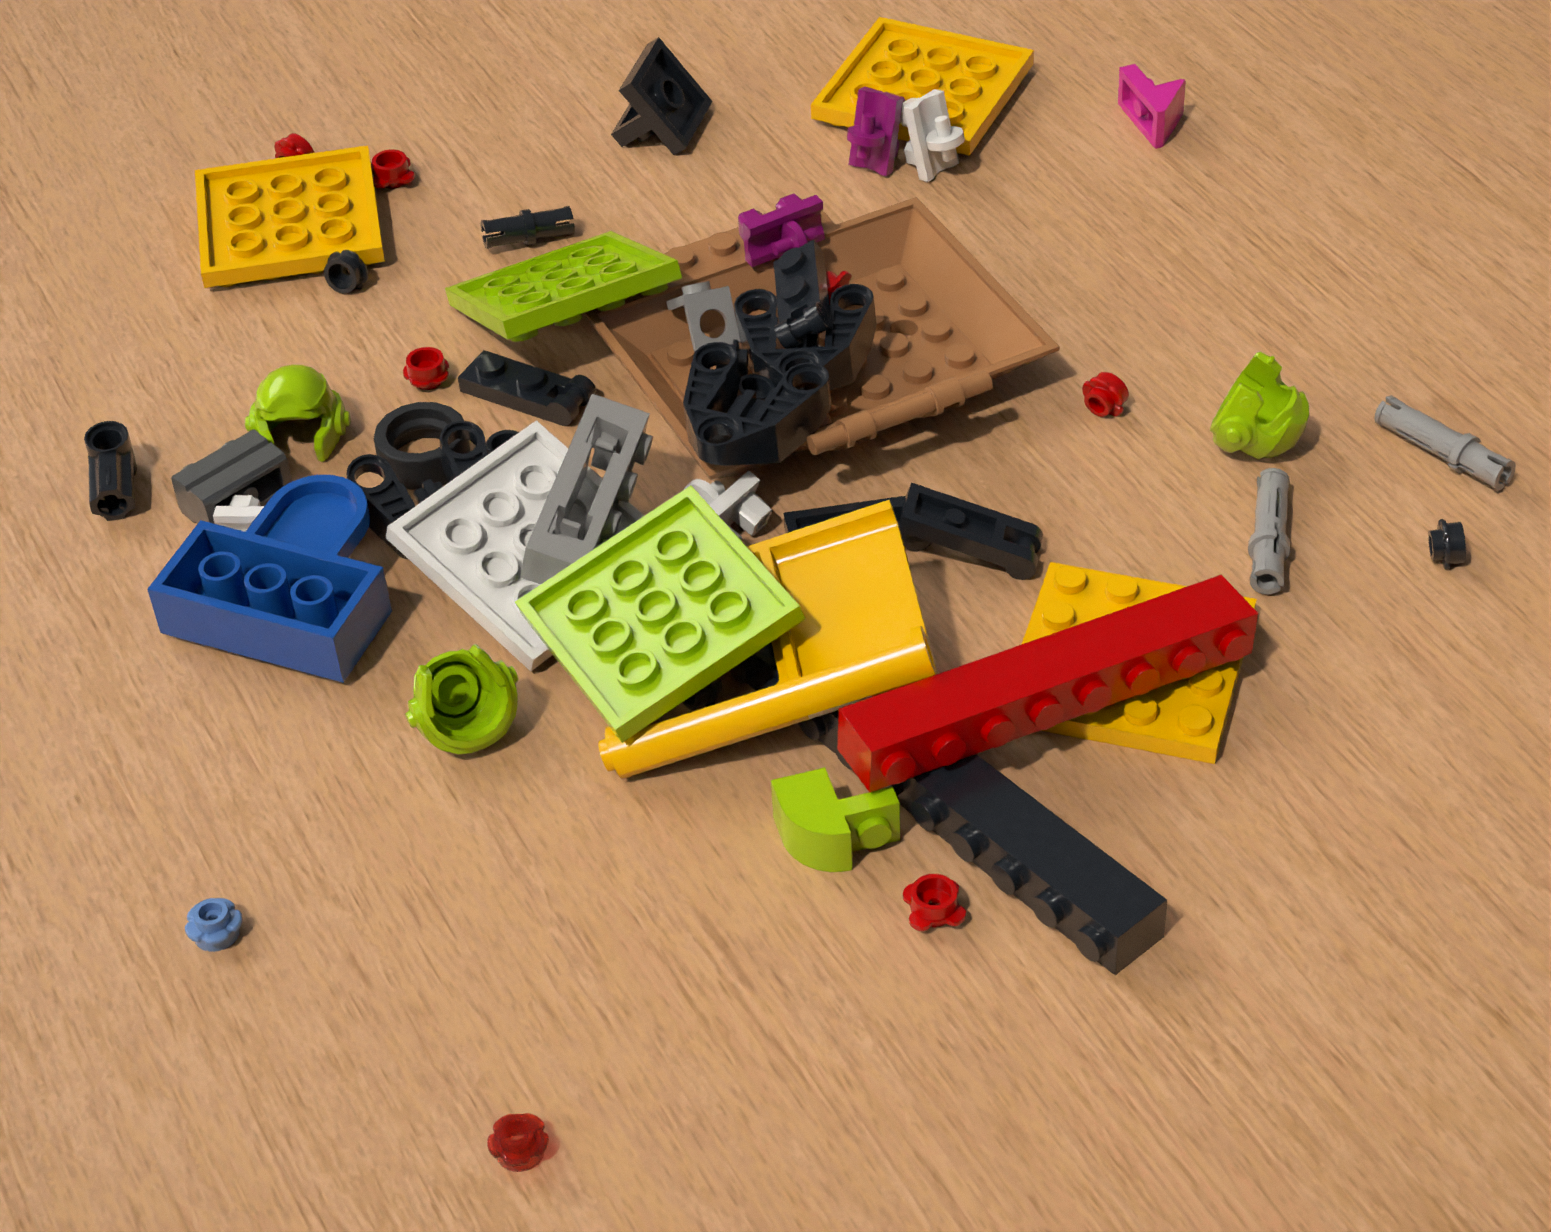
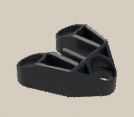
M844 285L832 293L830 298L832 327L826 330L825 347H819V334L817 335L812 332L803 337V343L797 347L783 349L774 329L775 325L779 323L777 299L770 291L765 289L748 290L740 294L734 303L742 348L748 349L749 353L748 366L752 374L770 379L775 386L778 385L786 371L792 366L806 362L817 363L828 370L830 390L854 383L871 350L877 323L873 293L864 285ZM853 305L863 306L855 310H844ZM758 310L767 311L759 315H749ZM807 385L800 390L815 389L818 385Z
M725 342L707 343L699 347L693 355L683 407L688 441L699 459L704 462L724 466L780 463L805 443L807 436L816 433L830 411L831 391L828 370L822 365L806 362L792 366L786 371L776 388H772L766 399L761 400L756 399V392L753 390H746L743 395H738L736 398L741 379L737 351L732 345ZM718 364H727V366L723 368L710 369L711 367ZM807 385H818L815 389L800 390Z
M470 421L452 422L441 432L440 459L449 483L488 455L482 429ZM463 438L471 441L476 447L469 453L461 454L452 451L449 445L454 440ZM372 454L359 456L349 464L346 475L347 479L356 483L366 496L370 513L369 528L401 558L408 559L386 539L387 526L414 508L415 504L403 483L399 482L386 459ZM368 472L378 474L384 479L380 485L373 488L362 487L356 480L360 475ZM432 479L422 482V488L414 490L413 495L419 504L443 486L440 481L433 483Z

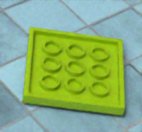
M609 231L446 287L445 291L450 306L507 340L519 342L538 335L539 328L553 323L555 326H566L576 323L582 319L581 314L596 308L600 311H607L621 307L625 304L624 298L638 293L644 296L661 293L668 289L667 283L681 279L682 275L678 260Z
M691 485L515 601L524 619L622 743L805 620L800 605Z

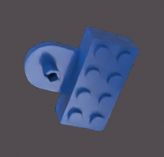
M336 475L307 476L292 481L279 489L270 498L246 531L200 520L147 589L160 633L344 683L392 613L383 567L349 558L366 534L370 524V513L363 490L356 483L344 477Z

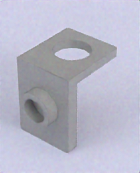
M710 281L682 287V296L667 301L668 311L685 308L694 352L699 347L712 342L733 344V339H737L740 343L729 286L711 289ZM707 310L719 312L725 320L724 332L717 338L706 336L700 328V318Z

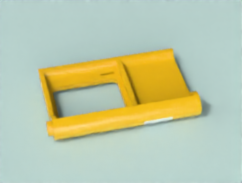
M890 500L746 546L800 605L805 620L771 642L779 674L778 683L762 690L646 726L623 743L609 726L605 727V739L599 740L598 746L606 770L608 772L616 770L621 779L837 711L839 708L938 674L901 531Z

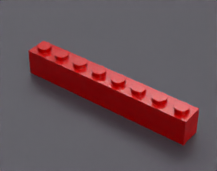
M1221 574L839 708L837 749L869 793L892 784H899L911 777L942 766L951 765L958 760L988 749L1001 747L1010 741L1041 730L1050 729L1065 721L1087 713L1097 712L1106 706L1137 695L1146 694L1153 689L1183 678H1190L1197 673L1227 662L1237 661L1244 656L1252 654L1259 613Z

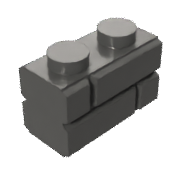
M255 429L236 440L228 441L220 449L201 460L186 465L171 478L178 507L182 514L197 524L200 520L215 524L213 514L216 506H229L235 495H252L260 501L261 506H265L279 489L292 482L288 460L284 452L274 444L268 443L267 439Z

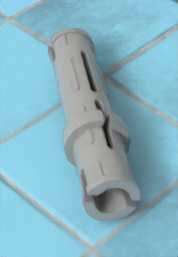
M1392 395L1387 396L1386 402L1382 401L1376 410L1375 423L1396 432L1412 443L1443 458V460L1449 462L1448 467L1458 473L1467 472L1497 490L1503 489L1504 483L1508 484L1514 475L1515 462L1479 444L1481 441L1478 437L1470 433L1463 435L1430 416L1406 405Z
M1268 468L1260 473L1261 477H1257L1255 530L1248 541V553L1252 559L1250 585L1255 591L1262 594H1273L1280 591V586L1284 585V561L1290 554V540L1286 535L1290 479L1283 470Z

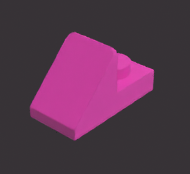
M1136 64L1120 67L1118 105L1155 149L1163 147L1184 112L1185 79L1155 85L1152 79L1147 78Z

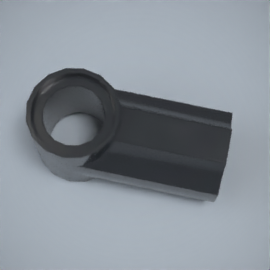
M104 421L90 427L84 437L89 464V504L92 514L100 515L107 521L125 519L126 514L135 509L134 476L137 472V464L127 427L116 421Z

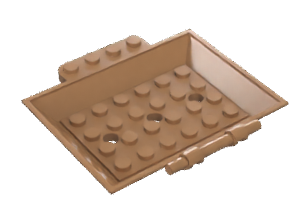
M917 197L839 224H835L822 210L821 223L825 240L819 241L817 244L824 252L826 272L832 271L838 276L842 271H848L852 275L849 284H861L872 291L877 325L871 350L854 383L830 390L831 405H836L837 408L836 411L829 415L833 423L821 427L815 434L807 436V441L790 455L809 449L813 455L828 450L847 449L855 446L856 442L876 438L877 432L913 418L935 416L943 413L944 409L963 406L965 399L991 390L993 388L992 380L1060 350V346ZM739 227L726 232L715 233L708 238L685 246L674 247L664 253L678 260L682 275L681 279L667 283V290L654 295L644 296L638 293L624 298L625 304L612 310L600 311L596 308L585 312L586 318L710 480L736 476L766 464L732 466L710 464L699 459L688 441L683 400L695 352L693 350L685 308L668 311L667 301L682 296V287L710 281L711 289L729 286L733 307L736 298L748 290L765 289L776 296L774 261L780 259V257L751 267L745 261L744 241L739 235ZM853 305L844 310H855L863 306ZM707 310L700 318V328L706 336L717 338L724 332L725 320L719 312ZM758 310L749 315H759L767 311ZM826 331L819 334V347H825ZM741 342L739 343V349H743ZM748 366V374H752Z

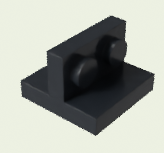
M659 37L646 45L618 90L630 104L611 135L623 147L635 139L642 142L655 133L670 152L675 155L686 149L713 102Z

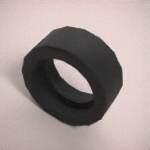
M416 402L400 406L386 414L377 424L373 438L376 454L387 460L399 482L403 483L406 489L422 488V482L432 479L433 483L440 481L442 486L446 485L448 480L442 468L440 447L423 453H407L398 449L411 441L422 438L440 439L441 432L447 425L456 421H464V419L452 407L437 402ZM463 438L456 439L451 442L449 448L456 453H469V440Z

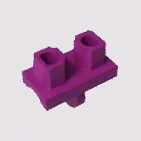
M866 86L858 90L854 126L849 127L847 130V140L851 143L848 165L868 168L883 176L893 173L894 159L898 156L899 150L898 132L902 104L906 101L904 97Z
M793 193L780 198L776 204V210L762 214L754 208L740 213L738 216L739 235L744 241L745 261L751 267L778 258L789 249L799 248L813 239L816 243L825 240L821 223L823 201L817 195L802 200Z

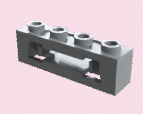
M595 394L591 395L525 548L520 578L542 584L600 546L604 539L609 540L616 535L622 517V512L616 511L619 501L629 502L638 477L637 473L632 472L635 462L642 465L645 464L652 445L653 436L645 434L650 413ZM594 448L591 466L606 472L588 512L583 539L580 540L578 537L582 524L571 521L568 517L586 477L591 449Z

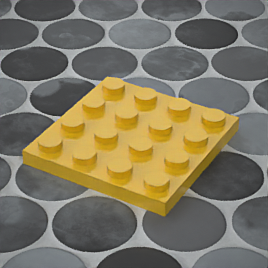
M879 17L811 103V119L827 122L833 126H854L858 90L865 86L902 96L905 100L920 98L934 89L944 91L951 126L960 127L964 132V143L956 147L957 154L970 155L1034 65V50ZM902 124L899 125L898 139L910 140L908 127Z
M368 145L195 170L200 269L204 288L215 286L229 287L237 283L263 279L276 280L283 276L304 273H322L329 256L334 252L341 253L343 250H351L358 254L366 266L372 263L385 262Z
M1050 562L1022 644L1187 586ZM1244 597L1256 610L1257 599ZM1244 657L1041 731L1215 764Z

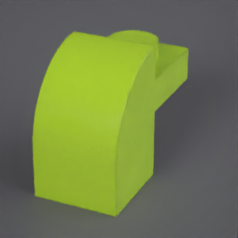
M825 767L771 780L773 818L782 843L794 859L807 867L826 872L853 870L852 852L867 848H877L887 843L900 841V803L893 787L838 799Z

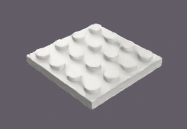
M537 420L387 526L386 539L530 671H533L553 654L521 615L515 601L541 585L520 578L525 548L568 451V448ZM589 466L568 517L569 520L582 524L578 537L580 540L583 539L587 515L602 481V478ZM619 501L616 511L622 512V517L616 534L644 516L629 502Z

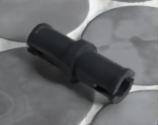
M570 206L531 213L530 209L520 210L519 215L481 220L480 223L481 231H485V234L499 232L482 235L486 249L524 242L526 246L536 244V239L566 234L572 235L575 232L574 223H570V221L556 223L573 219Z

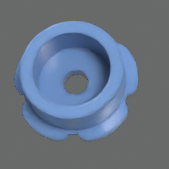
M210 898L203 900L192 907L187 914L189 922L185 925L186 935L202 950L209 952L224 950L238 939L242 925V914L239 910H235V904L228 899Z

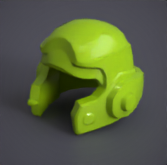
M1257 352L1236 379L1214 417L1210 427V431L1213 433L1212 439L1223 451L1233 453L1241 450L1257 459L1271 458L1294 447L1305 432L1309 418V403L1303 391L1298 392L1295 386L1288 387L1281 381L1280 371L1282 366L1275 360L1274 356L1270 357L1262 352Z
M292 364L273 370L260 383L256 392V401L250 408L249 416L245 418V428L247 431L255 429L267 439L268 443L274 444L270 431L278 424L286 420L320 417L322 422L320 429L314 436V450L318 461L324 462L340 440V436L345 435L346 427L351 424L350 412L345 410L339 393L331 390L322 373L309 366Z
M474 644L469 650L461 649L445 652L432 658L426 665L418 666L419 668L414 675V698L408 701L409 711L405 713L410 727L417 728L430 744L442 751L467 754L485 749L507 733L516 717L518 707V693L515 683L519 681V678L513 666L507 667L502 660L494 662L477 644Z

